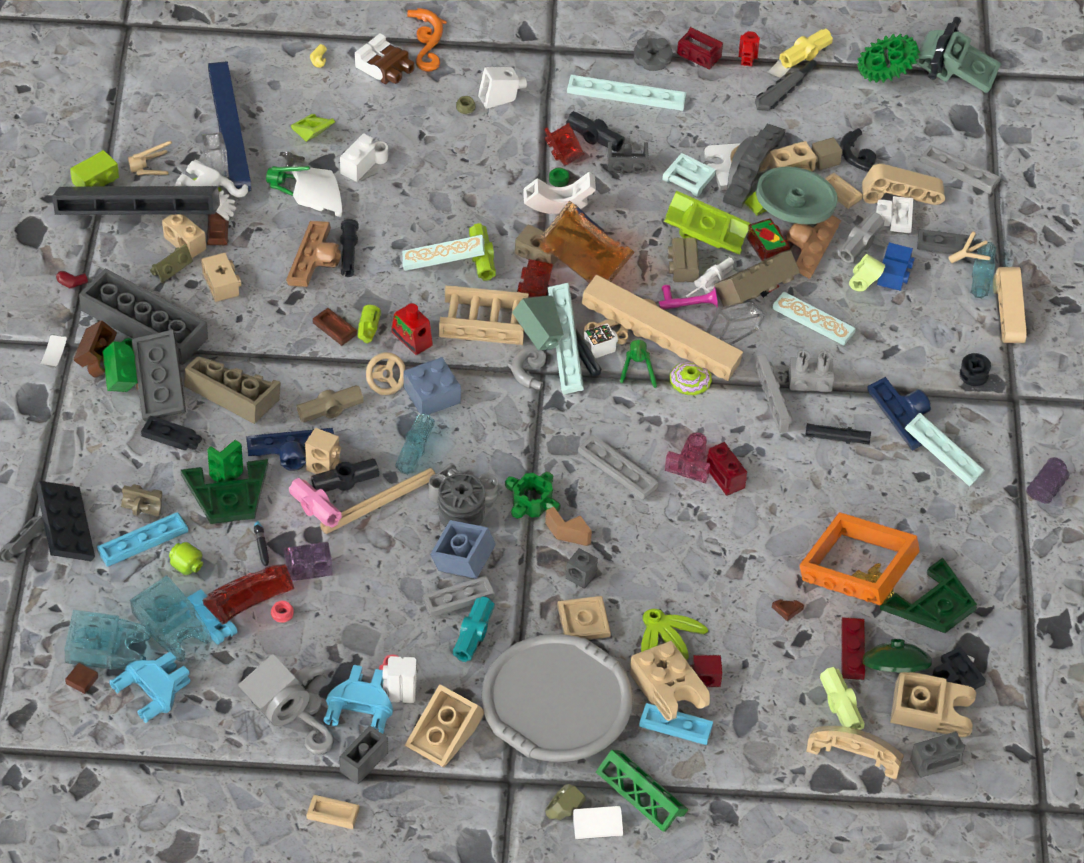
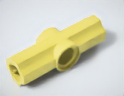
M825 28L808 38L805 36L798 38L794 46L780 54L779 59L785 68H791L805 59L807 61L813 60L821 49L832 44L833 38L830 31Z

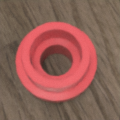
M278 601L271 609V616L277 622H287L294 615V609L287 601Z

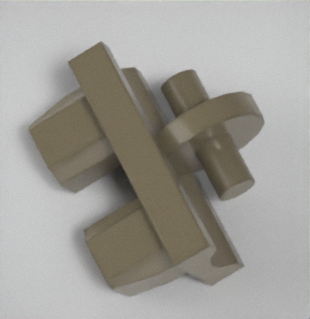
M133 484L131 487L124 485L122 488L123 498L121 507L131 509L133 515L137 516L141 512L155 516L161 514L162 491L154 489L150 492L143 490L140 485Z

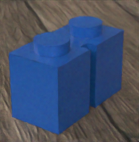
M889 242L882 262L885 264V268L878 278L877 285L901 291L903 283L907 284L910 272H908V269L913 268L915 257H911L913 248Z

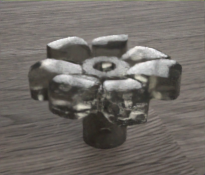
M287 151L280 152L279 155L287 160L285 167H293L295 163L305 161V157L293 155V153Z

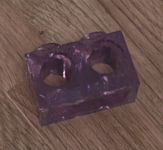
M321 542L284 548V565L288 582L332 576V557L329 543Z

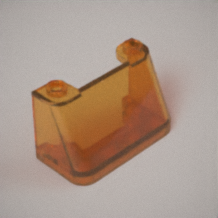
M569 200L538 239L540 243L539 248L547 254L552 253L589 284L595 275L612 282L635 252L628 246L625 248L622 246L618 247L620 242H615L587 220L582 212L578 215L577 206Z

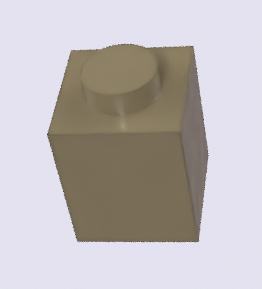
M834 137L812 143L811 150L816 155L815 166L819 171L840 165L843 150Z

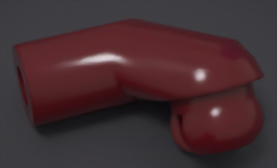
M59 271L56 275L57 281L67 288H74L88 283L85 273L74 276L66 271Z

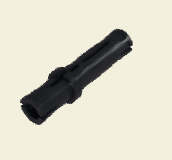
M807 423L805 437L846 442V444L851 442L870 445L871 431L852 429V427L838 428Z

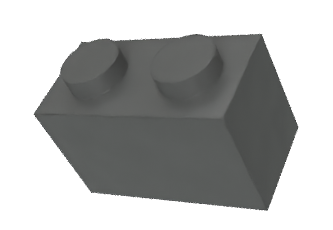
M369 725L339 756L340 772L359 784L388 754V737Z

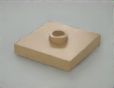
M602 596L558 601L557 606L564 635L584 637L587 640L610 637L611 631Z

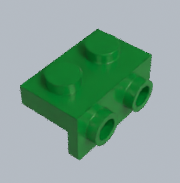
M235 439L221 452L212 446L207 449L209 475L213 481H233L241 476L244 470L242 444Z

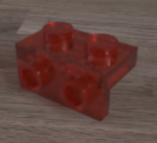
M569 123L552 133L548 127L544 129L547 134L544 138L550 148L553 146L551 153L556 161L560 160L566 166L585 155Z
M529 259L527 267L523 266L521 279H524V281L519 282L517 292L528 293L529 297L546 296L553 264Z

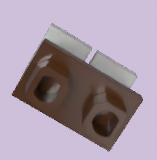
M381 33L355 52L356 68L381 80L385 85L390 81L395 84L399 83L402 79V71L407 74L414 71V62L409 59L408 51L393 46L386 41V37Z

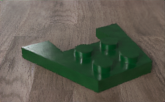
M268 459L246 462L249 479L205 484L203 468L201 467L181 469V476L210 524L255 519L269 465Z
M942 557L927 569V575L939 583L937 586L912 604L897 593H894L884 600L882 605H880V610L942 633L948 632L976 611L977 603Z

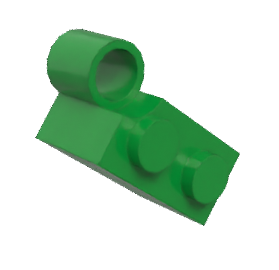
M126 338L122 342L113 341L103 350L107 391L128 392L138 383L132 339Z

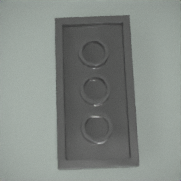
M174 330L132 339L142 419L147 421L150 416L163 418L185 413L186 406L176 333Z

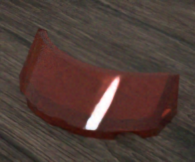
M286 564L272 565L222 585L210 592L208 597L203 598L202 601L204 606L224 625L242 611L272 597L293 590L294 585Z

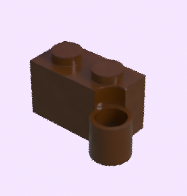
M103 320L86 328L73 360L82 368L88 365V372L94 378L105 374L103 350L115 340L117 332Z

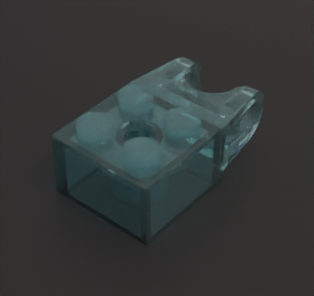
M168 575L130 599L132 614L155 641L167 652H171L179 662L186 659L180 645L183 640L192 637L199 639L205 644L212 641L210 633L196 612L194 605Z
M73 610L64 649L65 663L75 665L81 663L84 666L125 670L126 666L131 662L146 660L144 655L131 650L129 646L133 643L149 641L152 636V630L145 625L119 619V616Z

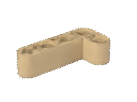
M886 164L873 165L862 181L863 199L868 204L877 203L885 193L913 198V200L932 205L941 204L945 200L944 185L941 179Z
M998 267L993 278L994 294H998L1002 341L1003 343H1025L1026 322L1020 267Z

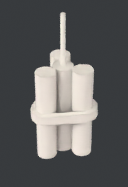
M729 257L719 265H713L706 270L704 275L694 281L695 286L698 288L686 295V297L700 288L705 289V294H708L715 287V283L736 274L737 272L733 270L732 266L734 264L733 259Z

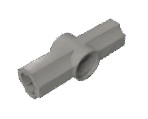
M876 212L869 213L859 226L855 225L848 240L838 252L842 261L846 263L854 262L864 249L868 250L871 247L875 235L884 226L885 220H883L880 214Z

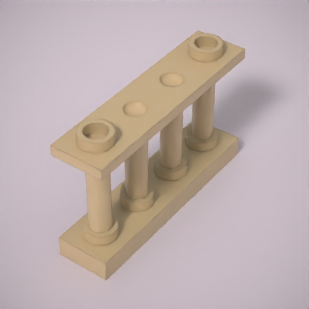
M445 285V303H450L448 317H440L439 337L523 345L524 329L513 313L511 323H499L498 318L500 308L512 309L513 312L523 298H529V294ZM458 304L471 305L469 319L456 318ZM479 306L492 307L490 321L477 320Z

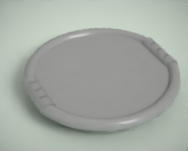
M546 634L531 637L506 649L488 669L481 693L483 711L488 724L493 730V734L528 758L550 762L576 761L604 750L619 737L626 727L633 704L631 684L620 661L584 637L580 638L564 634Z

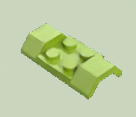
M677 190L663 221L681 229L682 233L720 249L722 247L738 255L741 253L744 238L751 225L747 221Z

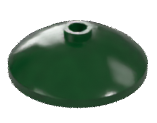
M891 639V642L879 644L868 650L863 655L862 662L865 666L875 670L903 673L928 669L932 665V658L927 652L916 645L905 643L903 639Z

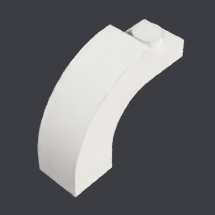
M588 172L575 183L566 187H553L537 178L524 188V204L534 210L548 214L576 211L573 208L574 204L580 209L588 205L587 196L593 194L596 190L595 175Z

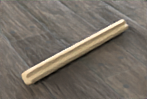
M428 468L342 511V518L339 520L338 525L331 528L321 522V530L324 534H328L429 483L430 477L436 474L432 468Z

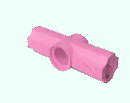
M295 479L289 487V492L301 503L304 512L308 516L314 515L325 526L332 528L338 525L339 520L342 518L341 512L330 503L327 494L322 489L316 490L306 480Z

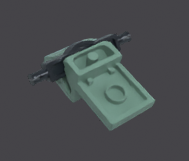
M954 17L952 23H948L945 30H930L920 46L919 58L916 59L917 65L929 71L928 76L932 80L939 77L947 82L953 74H956L987 93L992 87L1001 63L970 45L972 39L958 30L961 18Z

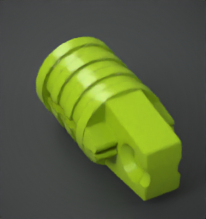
M365 305L360 317L358 338L366 344L373 340L378 328L381 310L375 305Z

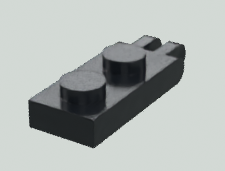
M153 416L148 418L141 430V437L181 450H187V448L196 450L202 440V437L197 435L193 429Z

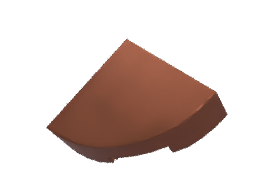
M779 599L772 603V608L786 621H789L804 609V605L797 600L793 602Z

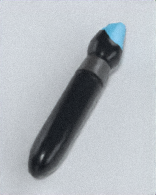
M257 521L254 524V533L256 535L259 556L263 566H268L269 555L264 528Z

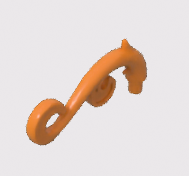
M417 8V10H408V17L429 22L434 27L432 35H429L432 33L430 27L422 26L418 28L417 39L427 44L416 58V65L419 69L427 72L434 71L440 65V58L436 54L428 52L440 41L443 34V24H447V21L441 19L428 9ZM428 53V58H430L432 61L427 63L423 62L422 58L425 54Z

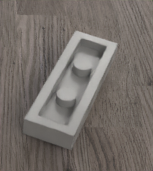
M483 576L424 594L423 602L430 617H434L473 605L476 598L482 596L493 599L494 591L487 576Z

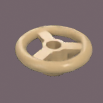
M384 352L374 356L366 369V379L371 389L381 395H391L399 391L404 385L403 371L406 370L405 364L400 357L393 353ZM388 359L386 365H378L374 372H372L378 361ZM395 362L400 369L398 382L392 377V368ZM384 370L387 371L386 377L383 376ZM373 379L380 382H388L391 388H380Z

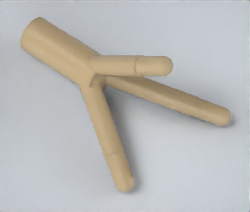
M973 231L964 248L950 255L949 260L951 263L965 257L990 260L991 257L970 253L986 245L988 242L985 240L969 248L976 234Z

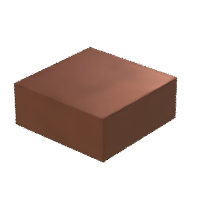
M78 663L65 678V682L68 686L86 694L98 679V672Z

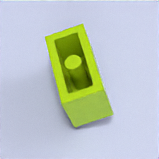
M104 150L70 168L72 183L76 187L105 186L119 178L118 163Z

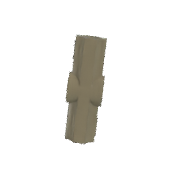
M357 385L337 392L329 389L321 392L316 399L298 404L297 412L303 423L323 416L335 418L342 413L343 409L364 403V398L360 387Z

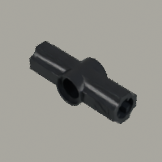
M573 111L569 114L566 121V126L582 134L585 141L589 144L599 143L608 148V142H612V151L618 152L625 141V137L608 129L607 124L601 119L593 121Z
M373 458L354 464L341 462L333 470L311 475V483L313 488L316 490L322 489L324 492L337 488L346 491L352 489L355 483L379 477V469L376 460Z

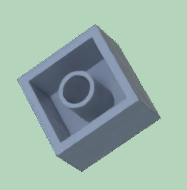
M443 357L403 371L404 389L421 417L461 403V386Z
M450 520L430 555L438 571L477 579L496 543L488 527Z

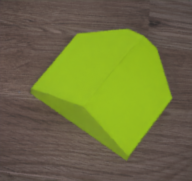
M310 114L292 124L291 128L307 142L324 132L336 121L334 118L326 119L317 117L316 114Z

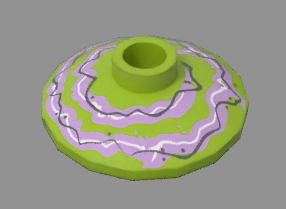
M683 362L677 364L672 369L670 383L679 393L698 395L709 389L712 377L706 368H700L693 362Z

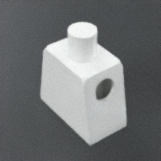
M485 67L478 97L486 109L512 102L516 98L517 90L526 88V78L524 76L518 77L511 67Z

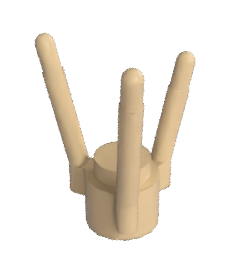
M167 141L128 157L131 173L137 172V176L144 174L168 175V171L143 170V168L147 167L146 160L167 154V150L155 151L171 145L172 141Z

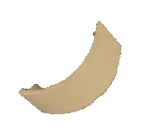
M821 726L814 728L809 736L806 752L817 755L821 748L826 747L825 751L830 752L832 746L876 759L875 766L880 768L882 764L886 768L885 776L897 779L904 755L885 740L865 731L843 726Z

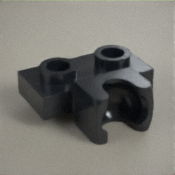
M961 646L941 655V662L943 664L935 667L932 674L934 677L946 679V682L974 688V690L984 686L986 682L984 676Z

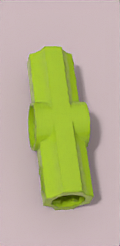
M477 223L469 228V236H483L485 255L472 257V262H475L478 278L488 281L496 276L493 261V244L489 242L486 226Z

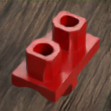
M748 31L740 36L738 57H742L741 65L753 66V59L758 60L760 37L753 31Z

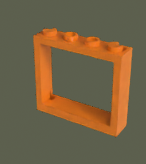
M839 512L800 563L802 580L809 582V584H815L828 590H834L847 596L865 600L866 602L882 605L920 552L917 535ZM841 535L898 552L876 583L819 566Z

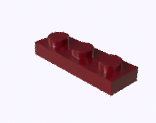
M842 617L843 679L864 680L865 665L862 660L865 654V619Z

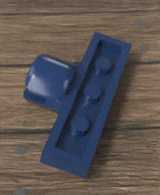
M886 377L868 385V392L910 449L913 451L922 446L905 427L919 413L924 415L930 412L931 403L924 391L918 389L906 396H901Z
M333 428L321 429L328 433L334 434ZM314 429L246 436L248 456L278 454L281 466L289 471L299 470L306 464L305 443Z

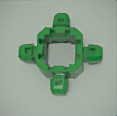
M544 472L538 476L535 473H526L521 479L509 476L505 480V487L513 492V507L511 510L513 517L519 519L525 514L532 518L540 517L545 510L552 507L557 512L560 510V503L552 498L553 474ZM536 489V493L542 495L541 500L532 499L529 501V498L524 495V491L528 492L529 490L533 491Z

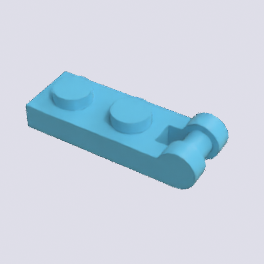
M202 589L182 600L185 609L217 645L222 643L227 636L232 637L237 634L235 625L223 615Z

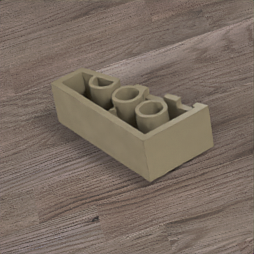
M788 250L715 283L714 286L723 307L731 305L734 308L742 305L743 301L747 299L751 300L759 297L760 293L765 290L768 292L777 288V284L781 282L785 284L794 280L793 276L799 274L800 271L791 250Z
M199 356L185 367L184 387L253 424L280 400V381L263 380V376L257 374L253 377L244 374L243 370L238 368L227 369L224 368V364Z

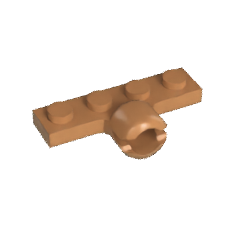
M832 215L827 220L816 223L815 227L796 223L791 226L786 239L801 249V253L796 260L800 274L808 279L811 278L842 220Z
M309 222L286 279L289 286L308 287L314 269L317 266L332 268L338 266L341 258V251L338 249L339 245L326 242L331 229L330 222Z

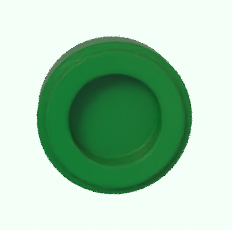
M563 168L551 170L549 173L550 184L555 187L566 186L569 182L568 171Z

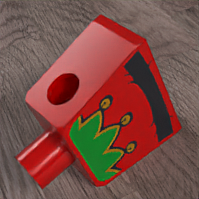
M410 303L394 313L391 332L415 355L433 346L430 321L418 310L416 304Z

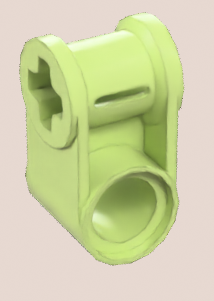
M866 254L853 268L854 275L849 281L850 287L855 291L866 290L881 276L885 264Z

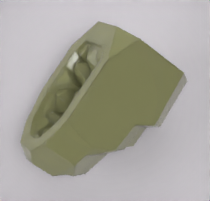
M564 785L546 807V816L549 819L556 820L570 817L573 815V810L580 809L586 801L585 795L573 785Z

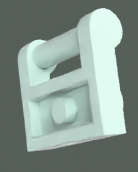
M681 153L665 171L662 180L667 183L672 182L692 192V195L699 197L705 186L715 176L716 169ZM677 173V174H679V175H681V176H683V177H685V178H687V179H689V180H691V181H694V182H696V185H694V184H692V183H690V182H688V181H686V180H684V179H682V178H680V177H678V176H676V175H674V174Z

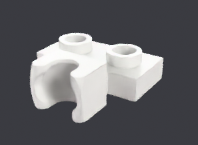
M893 196L892 201L878 200L876 213L880 214L883 220H885L884 226H890L891 224L890 231L911 233L913 198Z

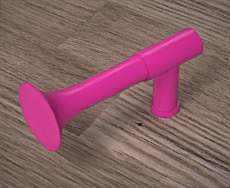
M670 285L662 286L665 300L659 301V308L663 310L701 303H710L718 308L715 287L710 293L705 295L672 299Z

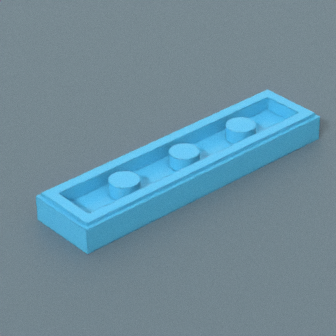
M176 512L97 546V551L108 567L188 532V527L180 514Z

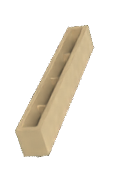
M595 275L584 290L582 304L588 309L595 310L607 319H612L624 328L630 329L640 334L643 338L659 344L662 348L676 353L679 357L695 363L698 367L706 368L719 378L729 381L741 362L743 351L598 275Z

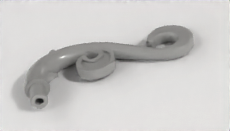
M531 344L516 355L513 364L507 363V366L521 385L529 389L533 387L541 390L543 382L535 380L529 371L525 372L523 369V363L527 358L528 364L534 368H540L546 362L544 351H538L536 346Z
M322 665L312 668L307 666L298 670L293 676L301 685L306 686L308 680L313 679L314 676L324 674ZM308 692V705L298 717L321 731L325 735L326 740L323 743L314 742L313 739L317 735V731L312 730L305 738V747L313 754H324L333 746V735L325 725L312 716L320 710L321 699L317 693Z

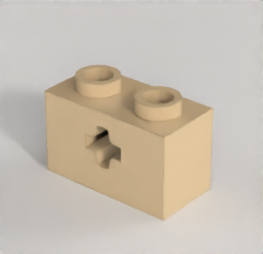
M226 253L201 259L202 273L215 302L239 296L241 280L238 274L235 275L233 261L228 260Z

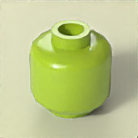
M189 542L177 543L169 553L171 566L183 575H190L193 572L197 573L203 566V561H201L202 552Z

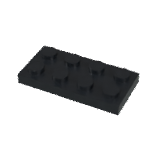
M39 480L36 489L50 555L92 561L95 553L80 487Z

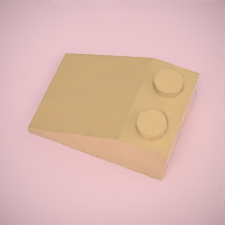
M439 684L404 746L445 768L474 733L484 715V711L477 704Z

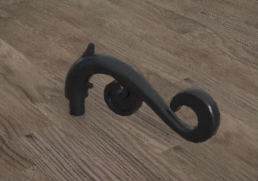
M860 128L849 131L840 141V147L843 150L842 156L854 167L869 172L875 164L876 154L870 149H862L859 151L857 158L852 153L851 146H855L854 142L862 135V131Z

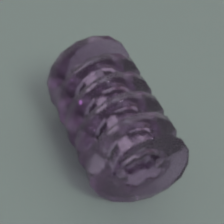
M1057 457L1047 460V463L1026 489V492L1032 499L1044 504H1049L1070 476L1064 461Z

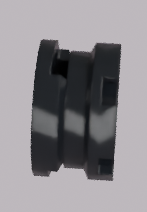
M979 353L966 355L962 360L959 372L961 380L970 386L984 385L989 378L991 362L986 356Z

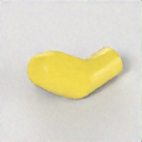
M319 44L310 54V59L317 68H322L326 63V58L323 59L322 56L327 51V48L323 44Z

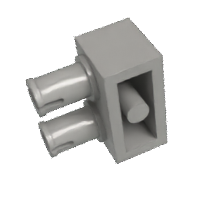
M803 350L797 352V357H790L788 370L789 390L832 392L834 369L832 354L829 351H826L825 357H823L824 351H821L818 354V358H810L811 354L809 351L805 350L804 356H802Z

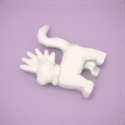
M196 159L191 161L186 171L190 174H196L198 178L193 180L187 175L181 174L175 186H223L231 195L237 198L244 197L248 193V186L246 184L241 189H237L234 183L222 176L219 171L204 165ZM222 190L219 192L220 206L216 212L229 221V216L234 215L232 211L236 210V207L232 205L235 201L228 199L229 194L223 195L224 191Z

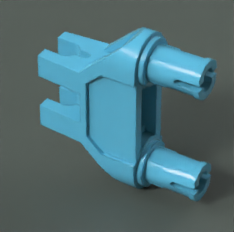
M168 652L157 660L131 662L126 666L123 673L110 680L109 683L116 693H119L132 683H136L148 694L153 701L138 710L139 717L147 723L161 712L168 713L171 711L176 692L189 684L191 680L188 677L190 671L185 666L169 674L177 668V665L174 663L176 657L171 652Z
M353 665L349 679L336 686L328 694L326 699L328 709L324 722L330 725L331 720H333L332 726H337L342 709L372 714L374 716L370 726L376 730L378 727V731L383 734L387 718L393 714L392 704L383 690V670L375 669L372 682L367 683L361 682L363 674H361L362 666Z

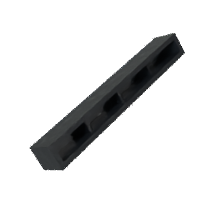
M218 186L59 187L52 195L55 215L215 214L220 206Z

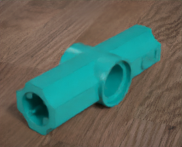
M484 596L476 598L469 616H465L463 619L460 636L453 649V655L459 661H471L479 642H483L486 636L488 622L495 608V603L490 598Z

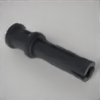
M346 219L341 222L342 235L340 236V243L343 247L341 275L344 276L345 274V277H352L354 275L355 246L358 243V236L356 234L359 229V223L353 219Z

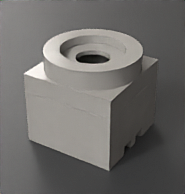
M274 654L268 657L238 684L274 726H282L293 721L302 713L309 702V693Z

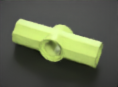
M834 667L827 668L820 674V679L828 694L827 699L831 712L837 714L843 727L863 729L865 723L858 711L853 689L847 687L839 669Z

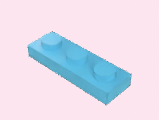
M646 703L639 727L707 745L713 721L677 712V718L667 721L655 705Z

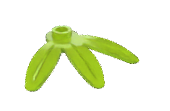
M649 609L643 614V622L647 628L642 638L641 652L658 646V634H660L665 643L672 641L683 657L688 660L687 647L681 636L672 627L698 634L708 633V628L695 619L686 616L665 615L659 609Z

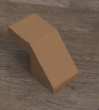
M554 507L546 510L545 524L556 539L584 546L591 545L592 531L581 516L565 522Z

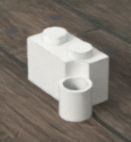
M363 133L340 156V174L357 182L375 163L384 164L387 162L388 145L382 141L373 144V138Z

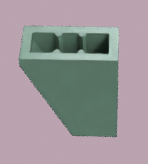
M552 295L523 298L513 310V315L538 351L556 348L564 334Z

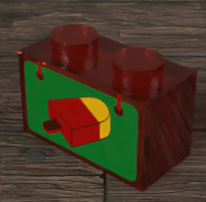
M771 218L749 224L747 240L761 261L790 250L788 240L784 239L778 225H775Z

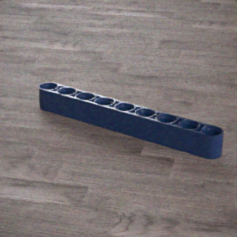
M228 61L208 63L210 84L228 179L234 183L237 189H241L246 184L249 192L252 191Z

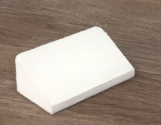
M611 806L573 810L575 839L623 836L621 807Z

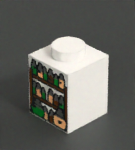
M608 323L585 330L584 341L595 358L616 352L618 337L616 332L611 330Z

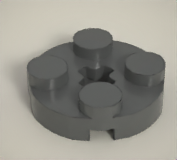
M642 38L637 41L633 58L638 66L640 63L646 70L658 71L664 69L666 64L671 63L673 52L665 38Z

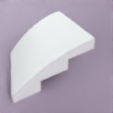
M310 168V170L292 171L297 180L293 197L298 204L319 211L328 209L334 211L335 216H342L340 191L331 170Z

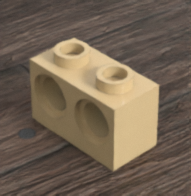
M806 141L770 151V169L798 167L810 171L815 170L816 155Z
M184 214L170 215L162 220L164 238L176 248L187 244L192 258L206 250L205 232Z
M315 428L305 443L306 470L319 474L335 469L336 465L342 462L340 460L341 446H339V436Z

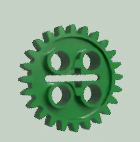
M892 34L890 38L885 36L884 40L878 38L877 43L871 42V47H865L866 52L860 53L861 57L858 58L859 63H857L860 74L864 79L868 78L869 82L874 80L875 83L881 79L884 83L888 78L892 81L895 76L900 78L901 73L907 74L906 69H913L911 64H917L916 59L919 58L918 54L920 51L913 37L909 38L908 35L903 37L902 34L895 37Z

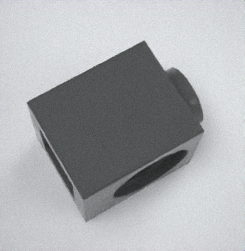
M578 548L567 562L566 579L585 589L597 574L598 558Z

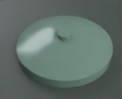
M777 167L768 170L760 177L756 188L757 199L765 210L779 219L796 224H816L827 220L833 215L838 200L834 187L826 179L812 171L798 167Z

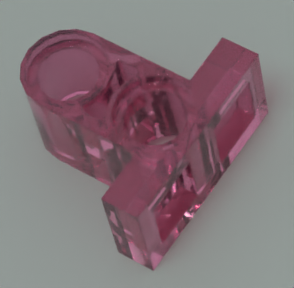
M698 432L692 433L688 436L681 454L669 451L666 456L665 471L706 484L710 464L703 462L706 453V436Z

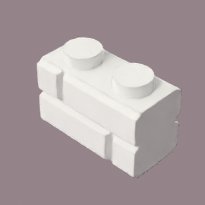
M390 656L388 658V665H383V690L387 693L390 702L414 703L416 698L415 657H404L402 659L401 657Z

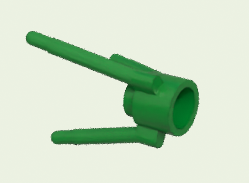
M272 166L267 171L266 182L271 184L270 188L278 189L293 196L294 192L280 186V184L285 183L286 178L295 179L293 174H287L284 171L310 170V167Z
M634 340L630 344V351L626 352V361L620 382H624L631 359L635 362H642L645 359L652 385L656 388L657 383L650 361V353L647 352V344L643 340Z

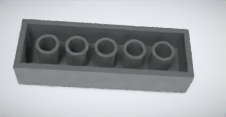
M106 268L79 294L81 311L99 321L103 320L110 327L133 339L174 330L181 365L208 339L206 321Z

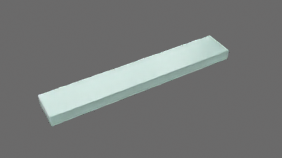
M577 75L570 76L567 93L681 111L684 109L687 93Z
M568 283L548 287L549 296L552 295L564 334L556 347L563 395L584 390L570 286Z

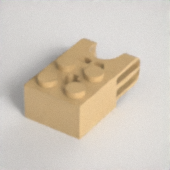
M672 641L631 656V677L650 703L658 708L667 721L677 718V701H689L698 709L709 705L710 694L708 689Z
M900 672L895 683L890 723L942 734L957 731L959 737H967L972 733V722L969 718L959 715L953 707L970 706L976 699V691L969 686L946 682L944 678L915 672Z

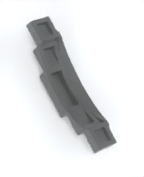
M767 123L757 136L748 137L739 145L730 166L727 191L723 197L724 203L742 209L749 197V192L762 164L774 147L779 146L786 129Z

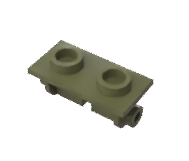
M187 244L180 248L177 247L173 253L157 264L152 265L150 272L154 276L158 275L161 283L193 262Z

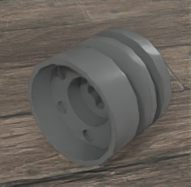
M456 473L446 477L441 482L438 490V515L440 522L444 527L447 526L450 520L479 526L483 522L485 515V488L479 478L467 473Z

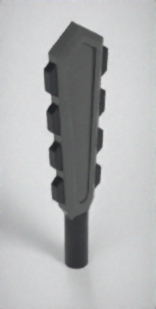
M811 60L800 70L792 73L789 72L785 75L784 79L776 81V85H771L766 89V92L758 94L755 99L757 110L769 111L774 109L779 101H783L788 93H792L795 90V86L802 84L804 76L817 66L816 61Z

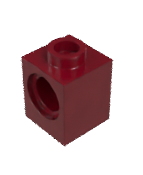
M693 655V662L689 665L706 687H721L723 675L721 655Z

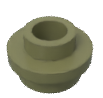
M462 96L456 102V109L462 114L472 113L476 108V104L470 96Z

